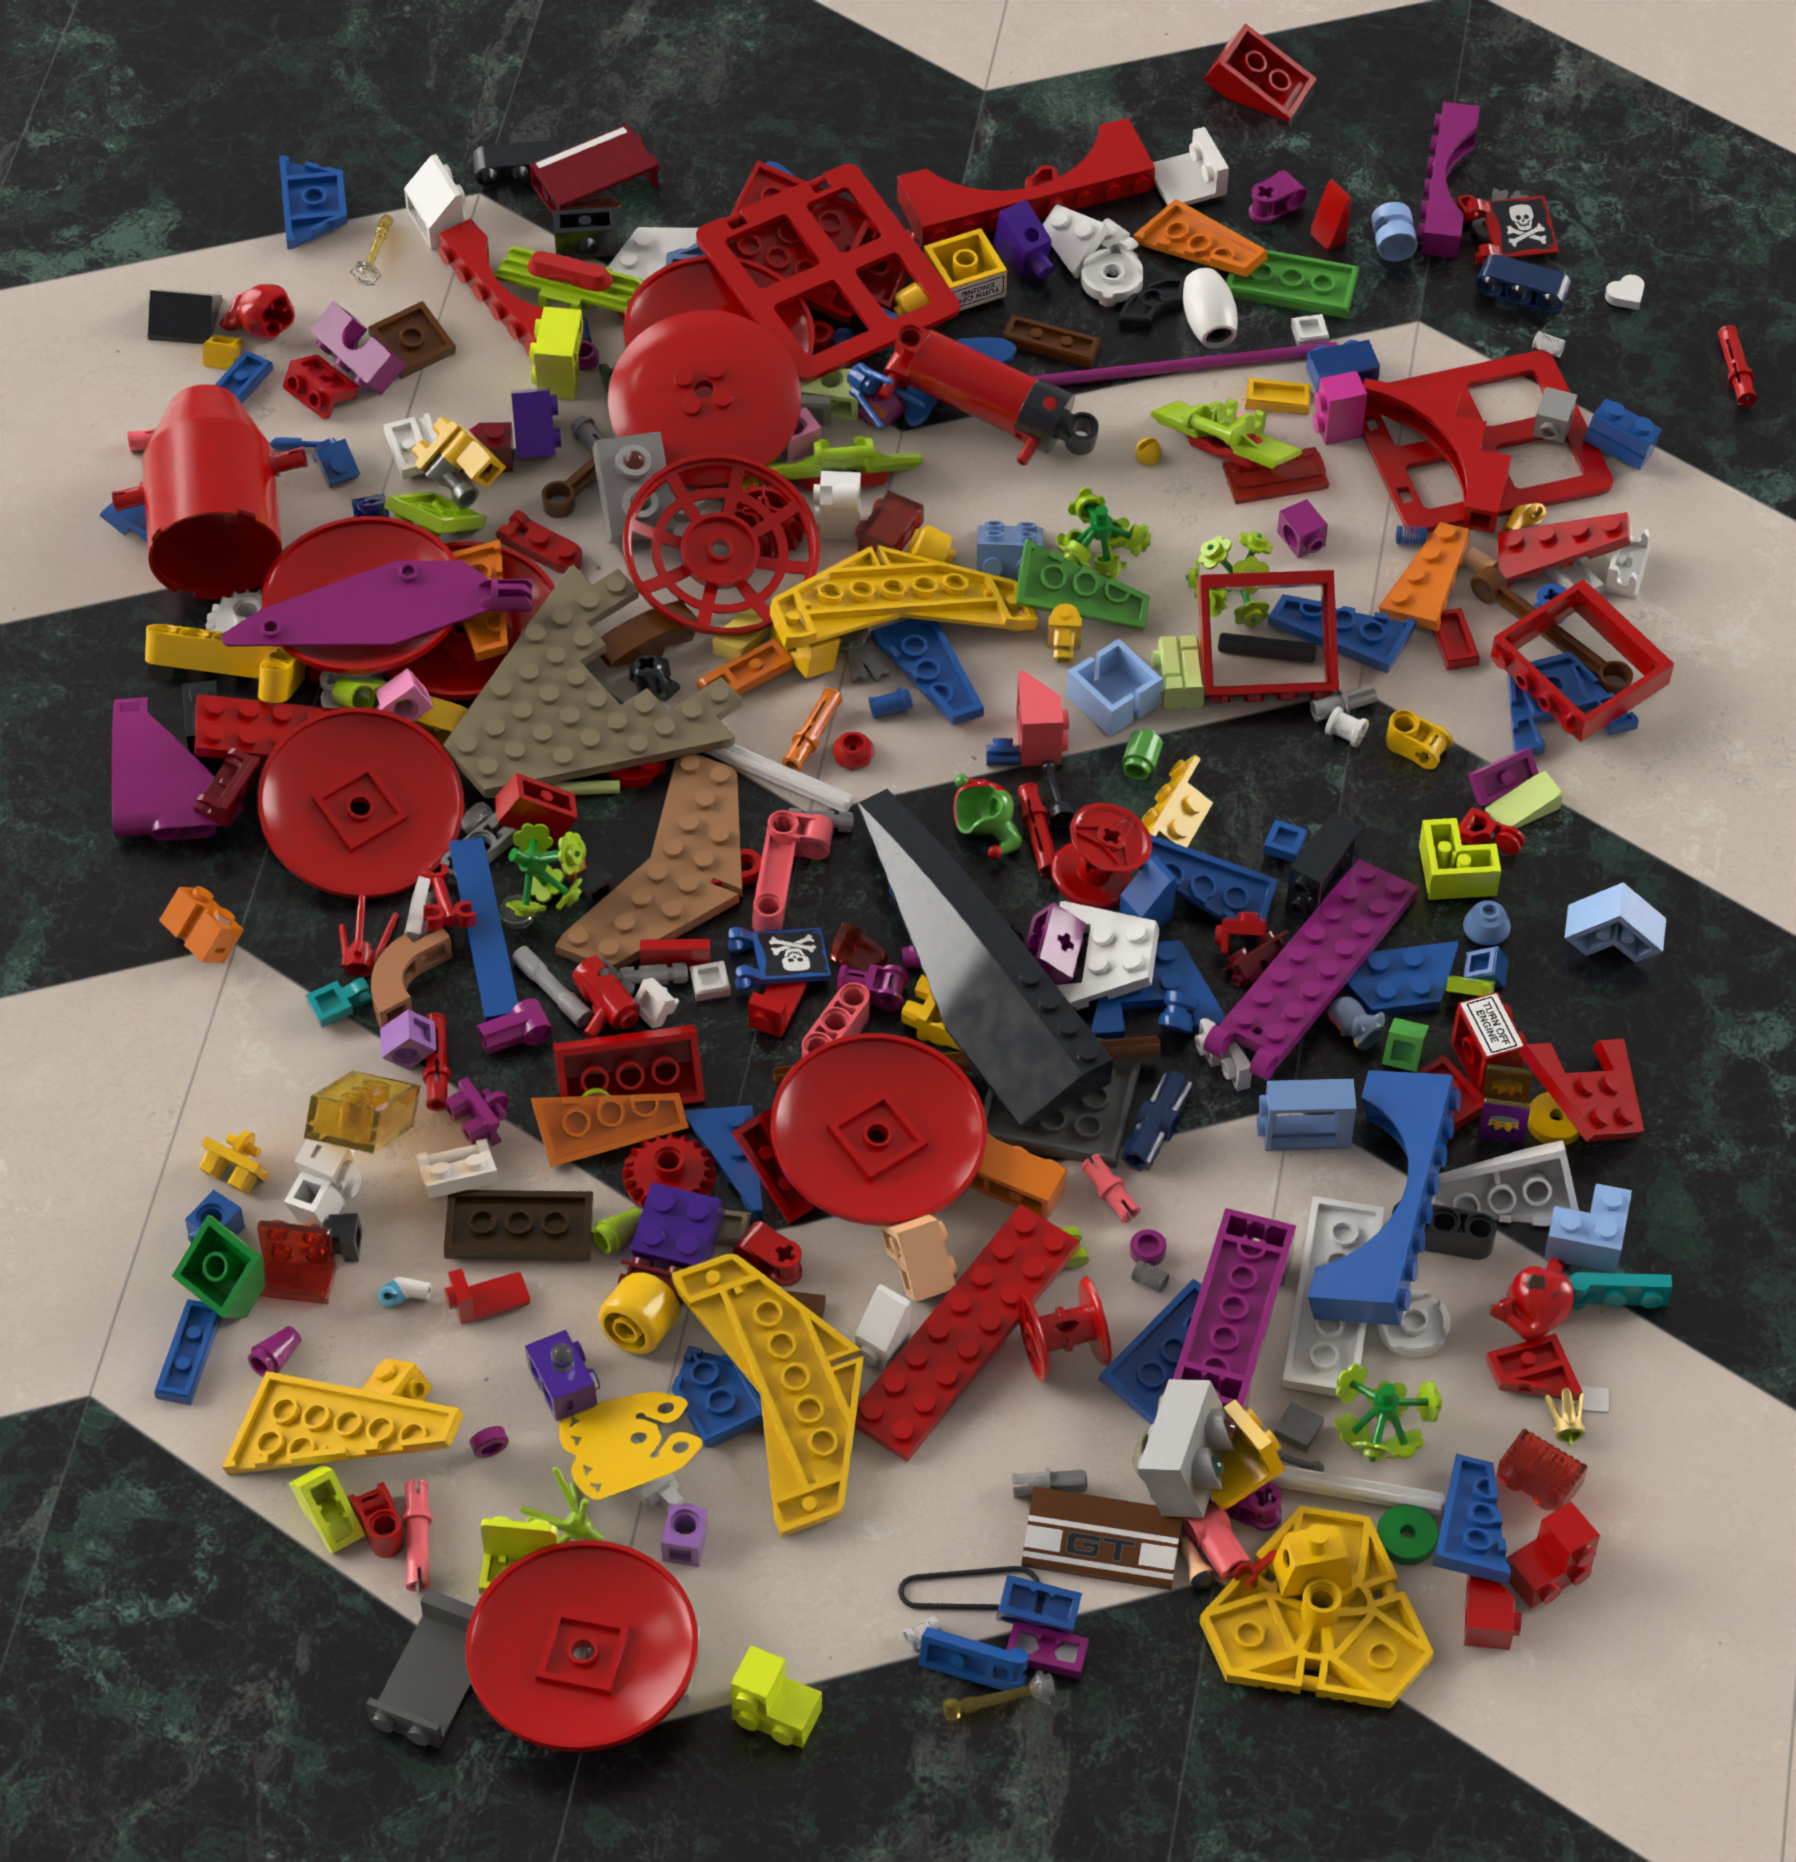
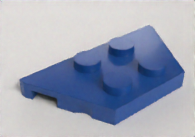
M279 156L288 250L303 245L348 223L343 170L321 167L316 163L308 161L302 166L291 163L288 156Z
M1458 942L1373 951L1343 988L1352 998L1360 1002V1005L1368 1015H1376L1382 1012L1385 1016L1438 1010L1440 1009L1447 980L1450 977L1452 965L1457 955Z

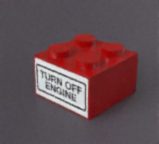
M1498 992L1458 1003L1450 1044L1468 1080L1482 1094L1487 1065L1495 1064L1523 1068V1058L1517 1051L1526 1045L1527 1041L1521 1031H1517L1513 1023L1512 1011L1508 1004H1503Z

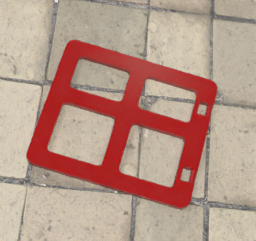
M853 164L839 166L823 173L818 178L802 182L742 208L735 214L725 218L721 217L705 224L696 231V243L751 319L767 329L783 344L795 363L800 382L803 383L817 380L895 345L897 331L905 324H915L928 330L955 318L959 314L960 302L865 175ZM824 183L829 187L819 193H815L812 189ZM844 192L851 195L881 235L880 238L846 253L840 252L808 210L809 207ZM742 219L745 225L733 230L730 228L729 224ZM781 219L787 220L819 264L769 287L759 288L727 246V243ZM893 257L899 259L931 302L896 319H891L886 315L856 274ZM828 285H834L862 320L868 331L820 353L808 355L776 313L775 309Z

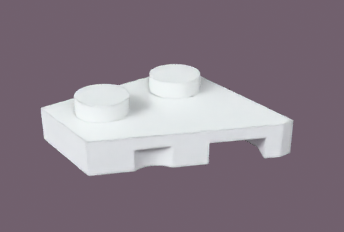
M1058 204L1055 205L1043 224L1051 237L1052 247L1073 277L1077 279L1081 275L1085 259L1097 250L1109 231L1105 223Z

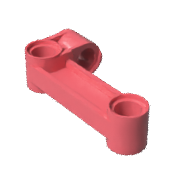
M779 810L770 815L755 899L753 901L752 928L755 932L782 930L794 857H806L812 860H822L828 857L834 823L830 818L820 814L810 815L787 810Z

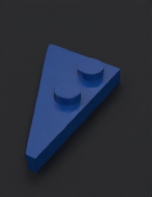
M752 1105L685 1110L688 1126L693 1129L700 1139L701 1146L708 1148L710 1155L714 1158L715 1166L729 1184L732 1183L736 1188L747 1210L751 1211L755 1218H763L760 1178L731 1133L754 1118Z

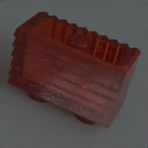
M888 490L884 499L878 498L868 520L863 519L857 526L855 537L858 538V551L860 552L872 546L876 554L878 545L903 551L912 539L916 528L919 529L924 523V505Z
M1522 1429L1500 1459L1496 1476L1501 1478L1502 1483L1510 1490H1521L1533 1497L1534 1502L1542 1509H1553L1556 1511L1571 1502L1576 1492L1582 1487L1588 1467L1585 1463H1581L1579 1459H1574L1572 1455H1568L1559 1448H1555L1553 1444H1548L1540 1436H1535L1534 1433H1529L1527 1429Z

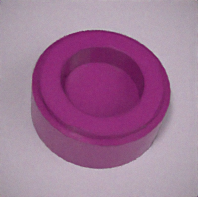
M1145 1229L1137 1232L1130 1242L1131 1258L1136 1263L1142 1260L1152 1266L1160 1264L1166 1256V1240L1161 1233L1155 1230Z
M502 1426L485 1428L473 1435L469 1441L474 1455L479 1458L496 1455L504 1450L509 1443L507 1434Z

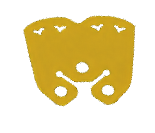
M661 1392L639 1393L598 1402L597 1406L562 1419L559 1423V1438L563 1449L576 1456L571 1466L574 1482L585 1495L594 1500L607 1498L681 1469L701 1449L703 1444L702 1439L686 1432H678L669 1436L658 1452V1457H650V1454L655 1451L661 1442L662 1437L657 1424L644 1419H636V1415L644 1413L646 1417L663 1423H670L679 1419L688 1405L687 1400L680 1396ZM663 1403L674 1405V1409L669 1413L663 1414L658 1411V1407ZM571 1417H574L579 1422L570 1427V1424L573 1422ZM641 1432L647 1435L646 1440L642 1443L631 1442L630 1438L635 1433ZM572 1436L581 1437L578 1445H575V1439H572ZM678 1442H686L689 1445V1448L682 1453H676L672 1450L673 1445ZM584 1465H586L588 1468H592V1470L589 1471L587 1475H584V1473L586 1472V1470L583 1468ZM590 1484H602L599 1488L600 1491L597 1492L596 1487Z

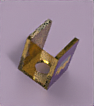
M1495 1064L1487 1065L1482 1092L1485 1099L1481 1115L1479 1116L1478 1138L1524 1143L1531 1107L1528 1104L1534 1075L1531 1069Z

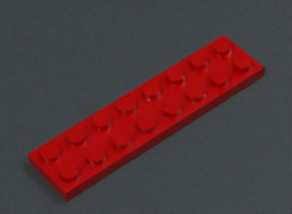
M1020 1204L956 1282V1285L951 1288L858 1402L855 1429L908 1462L1019 1324L1017 1295L1021 1292L1025 1293L1035 1304L1079 1250L1080 1240Z

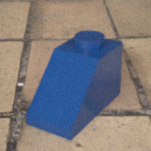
M1156 855L1147 861L1122 892L1118 913L1155 920L1158 927L1173 920L1177 878Z

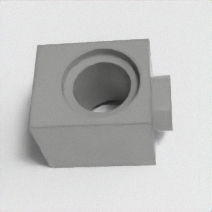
M1546 387L1536 414L1533 436L1564 443L1574 417L1577 395Z

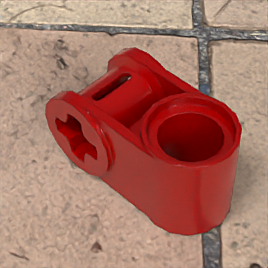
M754 1222L732 1249L733 1254L743 1258L779 1286L789 1287L795 1285L802 1277V1266L800 1264L802 1251L800 1246L796 1242L777 1233L763 1222Z
M381 1482L377 1484L376 1489L357 1497L354 1494L347 1496L375 1555L381 1558H390L399 1554L405 1543L402 1525L385 1483ZM384 1532H391L388 1535H380Z

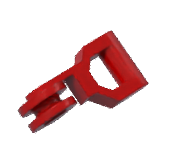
M1471 808L1458 825L1461 841L1470 845H1476L1482 842L1491 843L1495 837L1497 847L1510 855H1516L1526 841L1522 832L1517 828L1490 819L1489 813L1476 808ZM1476 824L1485 827L1483 830L1477 832L1472 831Z

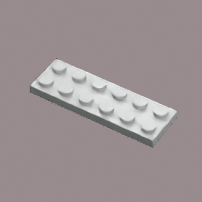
M1316 1196L1312 1197L1282 1388L1336 1396L1335 1391L1339 1374L1343 1370L1349 1369L1353 1363L1360 1366L1367 1323L1315 1320L1309 1304L1308 1293L1316 1267L1345 1257L1364 1245L1381 1230L1384 1207Z

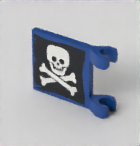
M741 927L729 929L728 935L730 940L728 941V948L730 952L740 953L754 946L758 969L748 965H741L736 968L737 979L735 984L737 990L749 991L763 984L831 980L821 928L751 932Z

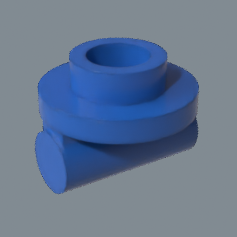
M993 738V744L986 745V766L1020 765V745L1013 744V738Z

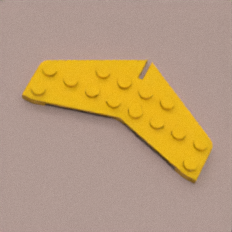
M879 545L877 546L876 554L872 546L775 596L772 599L770 608L771 619L784 648H800L901 617L1009 629L1011 631L1036 630L1038 617L1033 608L1014 605L1018 583L1014 580Z
M725 1254L673 1272L672 1281L680 1298L760 1394L773 1521L780 1538L838 1517L845 1505L864 1356L833 1367L831 1365L859 1356L861 1349L738 1255Z

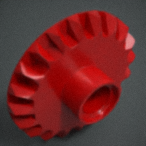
M671 1132L667 1136L662 1137L656 1134V1137L651 1140L643 1139L637 1148L632 1147L629 1157L625 1158L622 1170L623 1184L629 1197L642 1208L644 1207L651 1182L709 1196L716 1181L715 1161L711 1157L708 1148H703L698 1139L693 1141L688 1139L686 1134L679 1137L674 1136Z

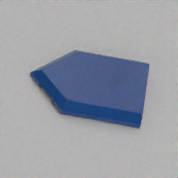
M688 1346L679 1375L674 1380L671 1390L675 1396H680L687 1400L688 1405L684 1413L697 1436L702 1439V1445L712 1448L763 1424L760 1394L731 1358L725 1354L718 1356L703 1352L701 1348Z

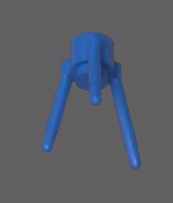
M858 363L851 368L847 375V383L852 386L849 394L858 400L878 429L882 430L884 428L883 423L863 395H872L883 383L892 385L893 380L872 370L864 363ZM897 386L894 389L893 393L921 408L926 407V403Z

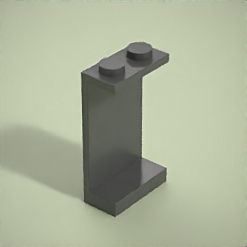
M426 1589L420 1601L422 1617L379 1699L376 1700L370 1697L366 1705L369 1721L379 1730L384 1732L396 1731L406 1735L415 1744L421 1746L429 1744L440 1748L472 1686L466 1664L465 1643L469 1621L475 1606Z

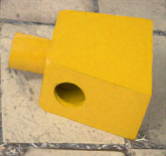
M1315 1523L1306 1530L1289 1532L1284 1536L1272 1562L1281 1598L1303 1595L1306 1585L1320 1578L1333 1581L1339 1588L1352 1586L1348 1557L1338 1525L1325 1526Z

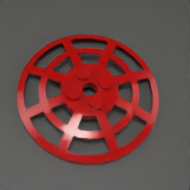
M725 453L685 457L668 464L653 474L641 486L630 504L624 522L622 538L624 560L628 573L638 592L649 605L662 616L683 628L714 636H741L771 627L773 621L770 616V607L764 601L777 590L785 573L805 575L803 582L815 576L819 567L821 550L819 530L813 512L805 498L794 485L780 473L758 461ZM722 468L732 470L728 488H704L688 493L679 475L700 469ZM744 474L754 476L771 485L789 503L773 514L759 500L740 492ZM667 482L676 500L663 511L656 522L655 528L637 521L638 513L646 500L660 486ZM707 499L725 500L722 512L704 515L700 514L694 503ZM737 503L752 509L762 517L763 521L751 527L743 519L735 516ZM680 510H683L690 521L683 537L664 531L669 521ZM796 514H798L807 536L808 562L788 560V541L781 525ZM771 531L777 543L778 559L759 556L760 545L758 539ZM633 533L651 540L652 561L658 576L643 582L638 575L633 560ZM661 544L680 550L681 566L668 572L666 571L661 555ZM723 545L727 548L729 554L724 557L716 556L711 551V547ZM755 569L775 572L769 584L758 594L747 581ZM691 577L696 582L705 586L702 600H698L685 593L675 583ZM666 587L680 601L699 609L697 623L670 611L656 600L651 593ZM735 587L745 599L743 602L734 604H715L718 589ZM751 608L763 620L760 623L743 627L721 628L710 626L712 613L732 614Z

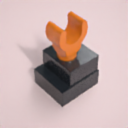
M582 859L583 866L578 872L566 875L563 868L562 872L568 879H582L581 884L578 886L582 890L579 896L580 905L588 912L615 889L614 876L598 861L586 867L585 859Z
M358 1213L329 1214L327 1230L317 1227L313 1223L301 1224L303 1235H313L310 1239L299 1240L302 1251H314L318 1247L328 1244L330 1253L342 1254L344 1262H359L363 1230Z

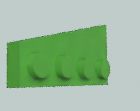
M1026 539L1024 541L1014 605L1052 612L1056 606L1067 603L1077 608L1082 619L1141 631L1145 628L1149 595L1113 578L1108 579L1095 573V570L1064 558V555L1053 550L1050 552L1037 546V543L1032 540Z

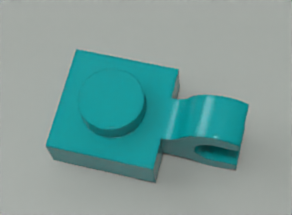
M364 977L354 980L341 988L338 981H335L305 995L307 1003L321 1028L354 1014L352 1005L362 1006L372 1001V997L368 992L370 987Z

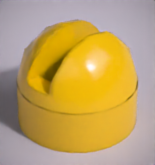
M1144 437L1138 441L1135 450L1136 460L1146 466L1158 463L1161 458L1159 442L1152 437Z

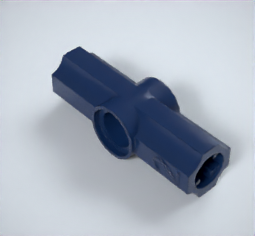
M1177 1071L1165 1073L1151 1100H1145L1135 1121V1129L1122 1151L1121 1159L1130 1168L1139 1172L1150 1170L1164 1142H1169L1172 1139L1178 1126L1180 1112L1193 1087V1083L1184 1074Z

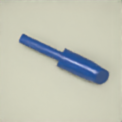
M276 437L270 442L272 449L292 450L301 446L318 448L317 444L322 441H302V438Z

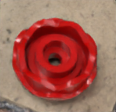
M846 732L834 742L832 754L841 767L854 771L869 765L871 758L875 755V749L872 741L865 734Z

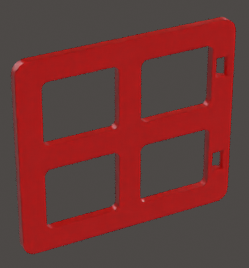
M1543 350L1388 382L1423 390L1429 389L1430 381L1462 387L1457 416L1478 420L1483 419L1468 390L1470 387L1531 375L1535 377L1543 394L1546 387L1571 393L1553 356ZM1577 404L1575 405L1574 417L1565 440L1583 475L1521 489L1514 486L1509 475L1499 517L1510 515L1513 509L1520 505L1541 503L1546 507L1605 494L1612 489L1613 477L1599 448L1583 440L1588 426ZM1365 411L1362 436L1404 527L1406 526V530H1408L1409 526L1410 532L1412 526L1413 534L1415 526L1416 534L1418 526L1419 534L1420 526L1427 527L1428 533L1433 532L1440 522L1455 526L1463 525V501L1430 509L1425 508L1407 472L1409 468L1446 461L1442 453L1428 440L1403 446L1395 445L1382 416ZM1536 417L1495 426L1486 425L1482 450L1498 452V449L1543 440L1544 438L1533 436ZM1375 419L1379 429L1370 431L1366 421ZM1408 491L1412 501L1403 503L1399 493Z

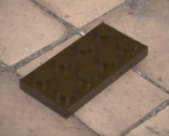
M465 1190L448 1194L444 1258L590 1260L594 1203L593 1191Z

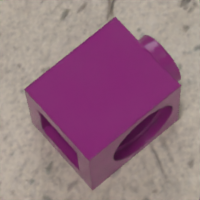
M1307 499L1279 511L1277 533L1297 558L1309 553H1315L1326 546L1328 524Z

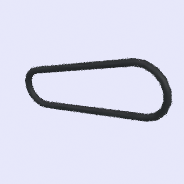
M1022 1566L910 1575L903 1579L899 1585L898 1594L900 1600L906 1606L916 1609L998 1610L999 1604L914 1603L905 1597L904 1587L907 1583L914 1580L1013 1571L1023 1572L1029 1575L1033 1581L1040 1582V1580L1032 1570Z

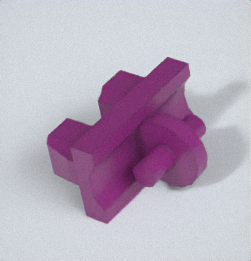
M468 1077L458 1081L459 1092L445 1100V1107L447 1113L454 1121L468 1114L472 1117L471 1120L461 1124L466 1140L470 1145H474L476 1140L484 1138L492 1146L502 1142L497 1129L500 1126L499 1121L507 1117V1113L504 1110L509 1103L507 1095L503 1091L492 1093L488 1088L479 1094Z

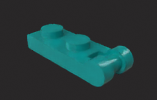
M1577 1272L1569 1278L1574 1290L1572 1310H1581L1586 1304L1606 1305L1608 1307H1620L1623 1305L1643 1306L1645 1308L1667 1307L1672 1290L1671 1275Z

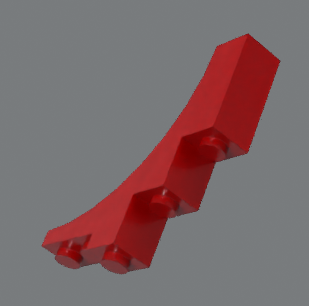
M1365 378L1363 383L1367 392L1365 411L1383 415L1406 425L1426 438L1442 453L1454 470L1462 489L1464 502L1462 527L1495 534L1512 456L1482 450L1487 421L1457 416L1462 387L1430 381L1429 389L1423 390Z

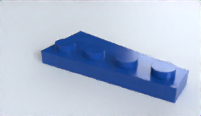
M1282 594L1268 616V625L1323 647L1321 601ZM1347 606L1336 609L1338 654L1388 674L1416 629L1417 620L1405 618L1404 622L1388 619L1389 614L1378 612L1371 616L1356 613V608Z
M910 618L871 631V640L953 726L984 716V706L938 621Z
M1194 1278L1111 1362L1098 1379L1150 1424H1154L1160 1396L1164 1394L1169 1379L1174 1377L1198 1299L1201 1284Z
M1456 1453L1433 1566L1508 1585L1511 1572L1510 1566L1506 1562L1507 1547L1506 1541L1502 1537L1501 1527L1503 1522L1501 1512L1498 1511V1490L1493 1462Z

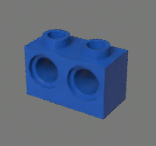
M1007 1574L996 1620L1013 1624L1015 1621L1072 1634L1082 1593Z

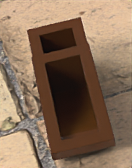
M678 600L663 604L670 611L697 623V617L684 602ZM653 608L625 621L601 636L600 638L606 643V652L599 657L609 669L627 665L632 660L643 655L662 657L666 646L692 641L695 631L677 625Z

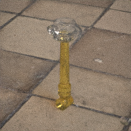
M384 214L377 223L374 234L375 238L366 262L358 261L350 271L355 277L356 282L360 285L374 286L381 277V273L374 263L382 243L388 235L389 228L394 222L393 218L388 214Z
M1037 1670L1028 1686L975 1698L971 1696L963 1698L959 1702L954 1698L947 1699L943 1702L945 1718L947 1720H955L960 1717V1713L976 1712V1709L1032 1695L1044 1704H1049V1697L1056 1696L1052 1676L1050 1673L1044 1675L1042 1670Z

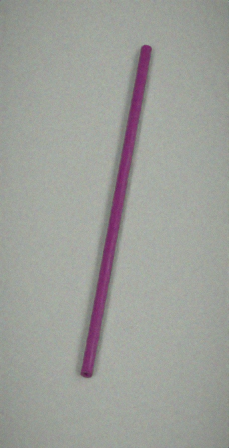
M1337 342L1032 377L1043 379L1055 386L1300 359L1307 358L1309 350H1313L1321 345L1327 347L1336 346Z

